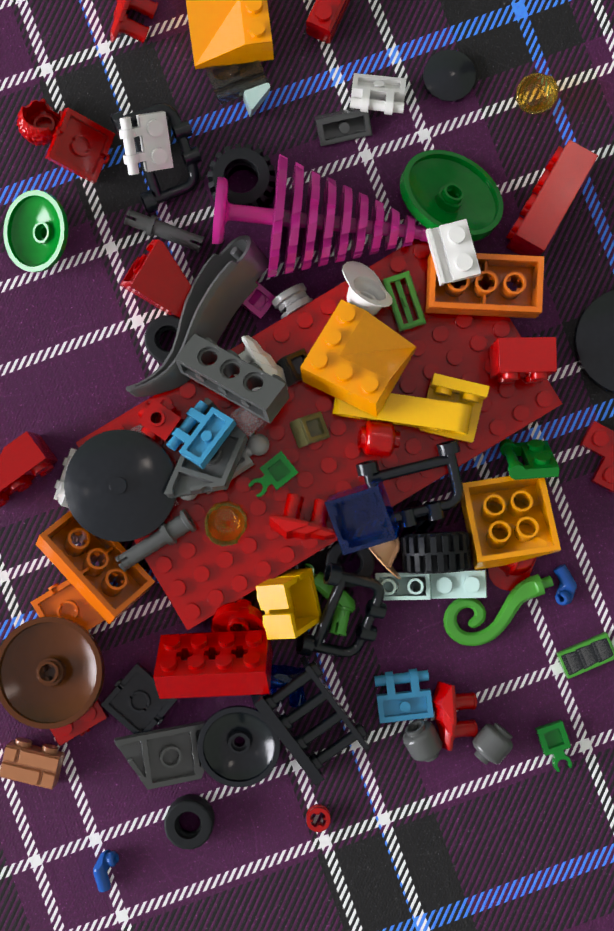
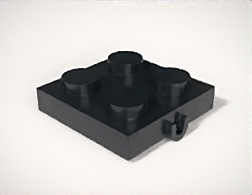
M138 662L124 679L120 678L114 685L115 689L101 706L133 734L151 731L156 724L159 726L165 719V713L178 698L159 699L153 675Z

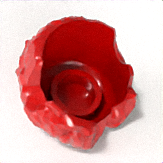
M44 98L40 101L33 100L29 105L22 106L18 113L17 126L19 127V132L28 142L35 146L48 145L52 142V135L56 132L55 127L58 126L64 111H59V114L54 112L53 108L49 106Z

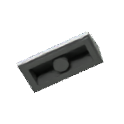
M350 108L314 117L321 146L372 135L369 110L366 113L360 112V109Z

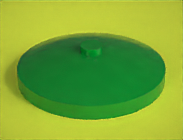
M445 150L421 152L408 162L401 175L400 192L402 199L414 218L427 229L467 219L472 241H478L491 234L502 218L503 199L496 183L483 168L460 154Z

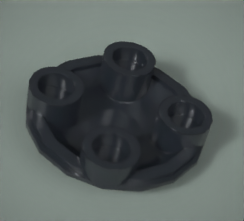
M446 49L437 52L429 58L424 67L423 79L425 90L428 94L442 101L460 102L470 93L474 86L476 71L467 55L457 50Z

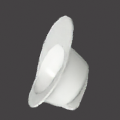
M349 261L343 265L342 272L349 285L347 292L348 303L364 309L372 315H376L382 307H389L393 303L392 297L384 288L379 277L368 266L356 261Z

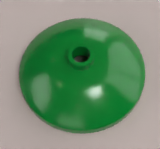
M40 190L24 192L13 201L8 209L4 221L3 237L7 253L16 266L28 272H43L53 267L65 250L68 239L66 213L61 203L48 192Z

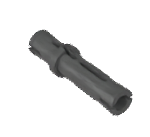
M131 208L126 213V215L136 218V221L125 217L124 225L145 231L146 235L150 237L155 235L200 253L202 246L194 244L192 241L204 244V236L158 220L159 217L152 215L149 217Z

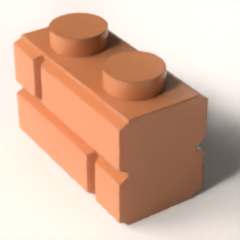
M16 738L15 741L12 740L5 747L3 762L0 767V777L53 789L59 780L65 752L58 751L59 747L52 744H43L40 747L32 745V740Z

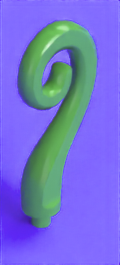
M536 574L519 582L510 591L494 621L488 627L477 632L462 630L458 625L457 615L464 608L472 609L474 616L469 619L468 625L471 628L479 627L486 618V610L483 604L476 598H458L454 600L444 613L443 623L446 633L452 640L465 646H479L494 640L510 624L523 603L544 595L545 588L554 586L551 576L540 578L539 574Z

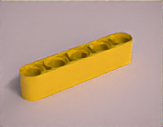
M390 393L377 417L336 397L332 414L361 420L388 421L395 425L455 434H468L472 406Z

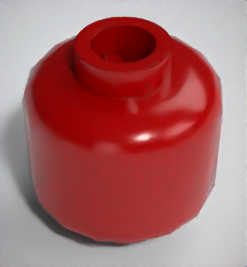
M368 420L365 426L360 427L359 448H363L366 455L389 457L393 453L394 448H399L400 431H395V426L392 422Z

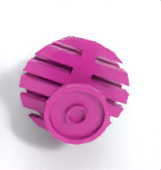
M279 154L273 208L229 203V182L224 177H218L212 244L223 243L225 226L228 221L271 225L267 278L274 277L277 274L282 226L287 227L284 274L293 273L300 228H304L301 249V271L311 268L317 229H319L318 267L328 264L333 231H336L334 246L335 263L345 260L349 233H352V259L361 257L366 234H369V255L379 252L382 236H385V251L396 248L398 237H402V247L411 246L414 239L428 242L425 233L427 228L423 225H415V218L406 215L404 224H400V212L391 208L388 213L387 222H384V203L376 199L373 203L371 218L368 220L369 199L367 195L360 192L356 201L354 218H351L353 192L352 188L346 185L342 187L339 211L337 216H335L337 186L336 180L329 177L325 184L321 214H318L320 173L311 170L305 213L301 212L304 166L295 162L289 210H284L288 158Z

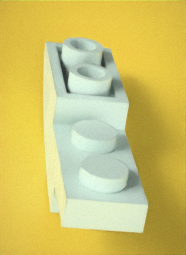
M466 570L435 574L398 572L401 579H397L390 572L375 573V579L384 588L383 600L487 598L486 570Z

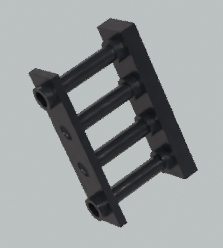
M304 655L300 658L305 669L304 672L273 694L251 695L254 706L316 786L325 780L321 772L325 762L356 740L364 750L370 747L365 739L368 733L360 722L355 724L322 680L321 676L324 674L315 661L310 663ZM313 680L321 691L286 715L284 713L280 715L276 710L278 703ZM328 700L335 709V712L303 735L300 733L295 735L291 730L294 727L293 724ZM343 720L350 732L316 755L314 753L310 755L307 751L308 744Z

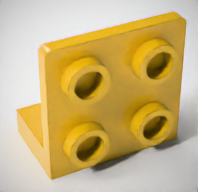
M434 373L431 377L427 398L471 405L472 411L468 434H455L419 428V430L472 443L475 438L483 400L487 398L490 386Z

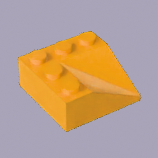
M186 0L195 69L274 60L267 0Z
M341 299L300 367L302 380L333 397L377 417L414 354L416 346L366 310Z
M510 476L462 483L463 496L461 505L466 530L470 534V548L474 570L504 566L561 551L545 478L515 480Z

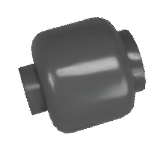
M415 720L405 728L403 743L415 761L431 762L438 757L443 743L437 729L431 722Z
M498 723L494 725L485 724L472 741L474 748L477 750L474 755L486 765L489 762L500 764L513 749L511 741L513 736Z

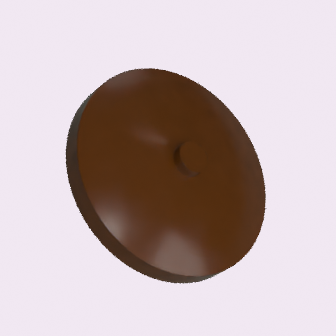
M40 617L21 624L3 641L0 646V702L7 712L19 722L39 729L63 727L84 716L97 701L104 683V659L97 641L80 624L62 617Z

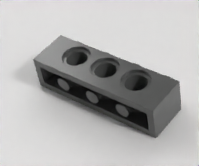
M194 334L175 357L177 366L182 374L268 423L273 421L290 398L287 384L280 376L267 374L256 363H247L237 353L230 349L226 351L218 347L217 343L208 337L202 338ZM234 374H238L236 377L229 378ZM255 387H261L259 390L252 391Z

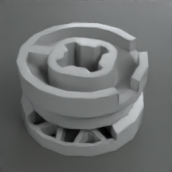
M304 283L288 288L272 300L274 308L279 309L280 313H283L280 317L281 319L313 301V298H309L306 294L307 288Z

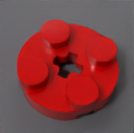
M239 599L236 603L225 604L216 610V613L212 616L211 632L265 630L262 617L264 614L258 608L252 606L249 600Z

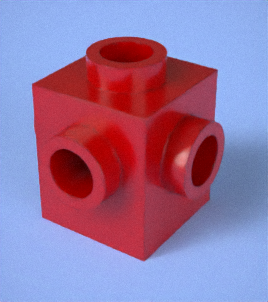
M155 399L151 403L147 401L138 413V416H140L138 423L144 426L141 431L153 440L159 436L166 442L171 439V433L175 427L179 428L184 420L174 413L177 408L165 399L160 403ZM162 416L161 422L156 423L157 417Z

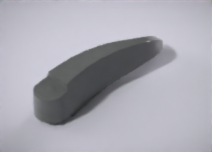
M248 235L235 238L219 255L212 254L204 264L185 300L173 347L167 358L149 377L126 387V390L134 397L164 393L187 383L191 378L180 372L175 357L194 334L202 338L208 337L217 343L236 311L258 287L256 281L266 271L269 260Z

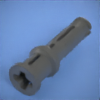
M185 509L181 510L180 515L167 523L163 522L158 527V531L122 554L115 557L116 561L121 562L118 564L119 567L126 572L129 568L166 544L174 545L181 536L189 531H196L197 527Z

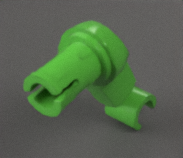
M304 564L305 568H312L316 590L328 601L333 586L324 584V573L319 572L315 574L314 567L311 564ZM345 589L333 615L329 633L334 635H347L350 613H353L356 609L355 600Z

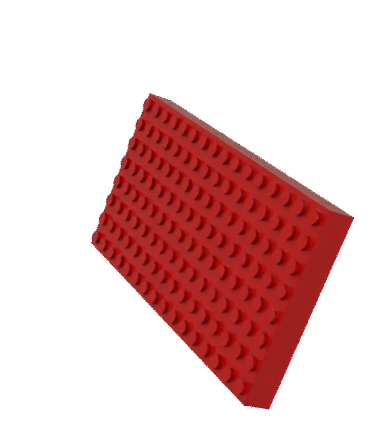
M414 239L411 246L399 248L369 266V268L375 272L381 282L385 278L409 271L426 324L399 333L391 306L382 307L373 316L416 346L414 354L391 393L427 398L431 377L434 373L490 386L488 396L483 400L474 441L468 443L458 440L461 451L455 454L459 467L562 405V402L548 379L543 380L542 383H526V379L515 380V383L500 384L498 379H490L489 346L498 338L521 337L509 317L425 313L428 257L431 251L428 242ZM402 279L400 282L413 321L418 320L405 279ZM481 280L479 286L487 290L489 285H485L486 281ZM347 281L252 336V338L258 342L265 352L272 356L275 362L303 348L308 355L341 299L347 302L349 288ZM394 282L390 283L403 323L406 324L407 320ZM451 282V285H454V288L457 289L462 285L458 284V282ZM242 342L231 350L239 355L245 350V345ZM190 379L178 388L152 396L80 439L76 444L80 447L97 434L110 430H131L144 434L141 431L144 426L138 423L140 419L138 413L147 401L151 403L153 399L159 403L165 399L177 408L174 413L185 420L187 417L186 413L190 407L194 408L199 400L204 402L205 398H209L222 413L234 419L237 424L236 426L246 434L248 439L254 434H263L268 438V451L260 456H250L255 465L233 478L228 489L214 491L210 494H198L196 498L190 501L177 497L170 515L164 522L171 521L180 515L181 510L185 509L193 519L197 530L194 532L189 531L178 538L176 544H166L145 558L188 631L213 616L219 607L236 602L256 590L257 585L268 579L276 578L375 518L364 476H358L356 464L377 460L379 470H384L437 457L439 455L436 445L455 439L422 432L419 428L394 424L395 431H400L399 448H394L393 453L389 457L368 456L364 453L363 448H359V430L361 426H365L368 420L333 415L335 397L303 382V380L288 387L290 398L273 421L268 423ZM321 411L330 437L298 448L290 422ZM162 416L157 417L156 423L161 422ZM157 436L155 441L165 449L174 467H176L181 455L179 450L184 444L181 443L176 451H173L166 445L168 442ZM282 451L299 473L278 490L271 484L263 496L257 497L256 495L263 489L262 484L255 483L252 487H249V483L253 479L263 477L264 473L260 470V467ZM447 465L378 482L377 485L383 509L385 511L448 474ZM293 493L304 497L299 519L310 522L314 500L323 499L331 503L326 526L329 529L335 530L336 536L335 539L329 540L314 538L306 540L299 538L286 539L270 528L269 517L272 514L283 516L287 494ZM157 528V529H156L155 531H153L152 533H150V534H148V535H146V536H144V537H142V538H139V539L134 540V542H135L136 544L139 543V542H141L142 540H144L145 538H147L148 536H150V535L153 534L154 532L158 531L159 529Z

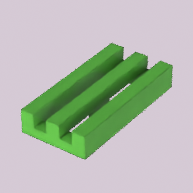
M403 272L383 279L384 288L393 300L390 306L399 333L407 329H413L416 326L425 325L426 320L410 272ZM402 279H405L418 320L413 321L400 282ZM394 282L407 320L406 324L403 323L390 283Z

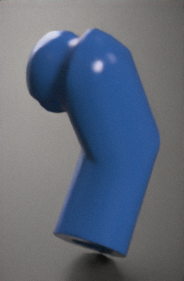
M562 564L553 570L560 581L555 600L559 605L565 606L572 602L577 584L567 566Z
M103 851L93 868L99 892H105L111 888L108 870L110 867L116 866V863L119 861V855L115 851Z

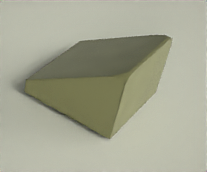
M321 411L290 422L298 448L330 437Z

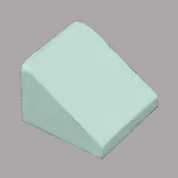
M269 83L245 90L243 101L249 117L256 112L269 95Z

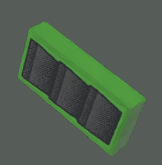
M603 632L557 652L556 655L566 678L570 679L614 660V647L608 633Z

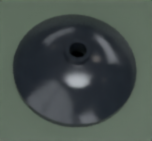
M243 705L229 706L215 712L204 723L198 738V756L204 770L217 782L230 787H247L262 781L272 772L279 758L280 739L257 709ZM240 736L243 737L245 741L243 743H237L235 741V738Z

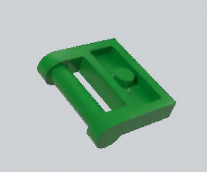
M504 439L500 442L499 449L501 454L506 457L509 465L508 473L512 479L559 477V465L547 441L534 439L529 442L514 443L511 439ZM517 456H522L525 465L519 462Z

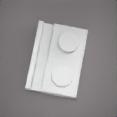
M467 219L426 229L425 233L440 286L480 276L481 270Z

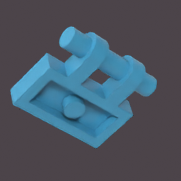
M199 400L194 408L190 407L187 411V417L180 427H175L171 433L172 437L166 445L173 451H176L181 443L184 444L179 453L204 469L237 424L234 419L214 407H211L208 413L204 415L203 413L208 408V405ZM196 423L199 424L190 436L188 433Z
M416 668L408 669V672L393 674V671L384 672V675L374 676L375 687L386 686L387 691L385 694H376L380 723L434 717L430 688L420 689L419 682L429 681L428 670L417 671ZM410 683L411 691L395 692L396 684Z

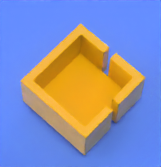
M312 568L290 569L276 578L268 579L256 586L257 600L261 610L265 611L262 617L267 640L296 639L319 623L322 613Z

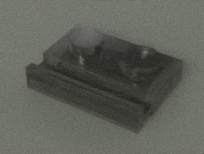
M259 60L251 63L205 67L219 105L244 96L245 90L268 83Z

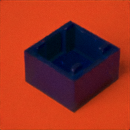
M382 479L330 495L325 501V506L343 555L395 540L399 535L400 530Z

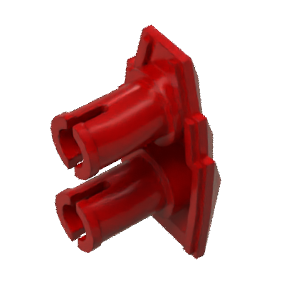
M117 0L113 13L114 21L110 30V41L114 42L117 35L123 33L144 43L150 27L128 18L126 11H129L131 8L153 19L158 2L152 0Z
M293 493L287 494L283 516L272 514L269 517L270 528L286 539L299 538L306 540L314 538L329 540L335 539L336 531L326 526L331 503L323 499L314 500L310 522L299 519L304 497Z
M438 681L432 699L435 721L443 743L442 748L452 751L455 738L475 737L478 733V726L475 720L457 721L456 710L465 709L475 710L477 707V697L474 692L455 694L454 685Z

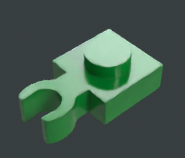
M280 451L260 467L264 476L253 479L248 486L252 487L255 483H261L263 489L256 495L261 497L267 492V488L271 484L278 490L299 472L283 452Z
M557 720L536 727L535 731L543 754L545 756L553 755L552 765L554 769L560 772L558 762L562 759L566 760L569 768H572V762L564 752L565 749L571 748V744L563 721Z

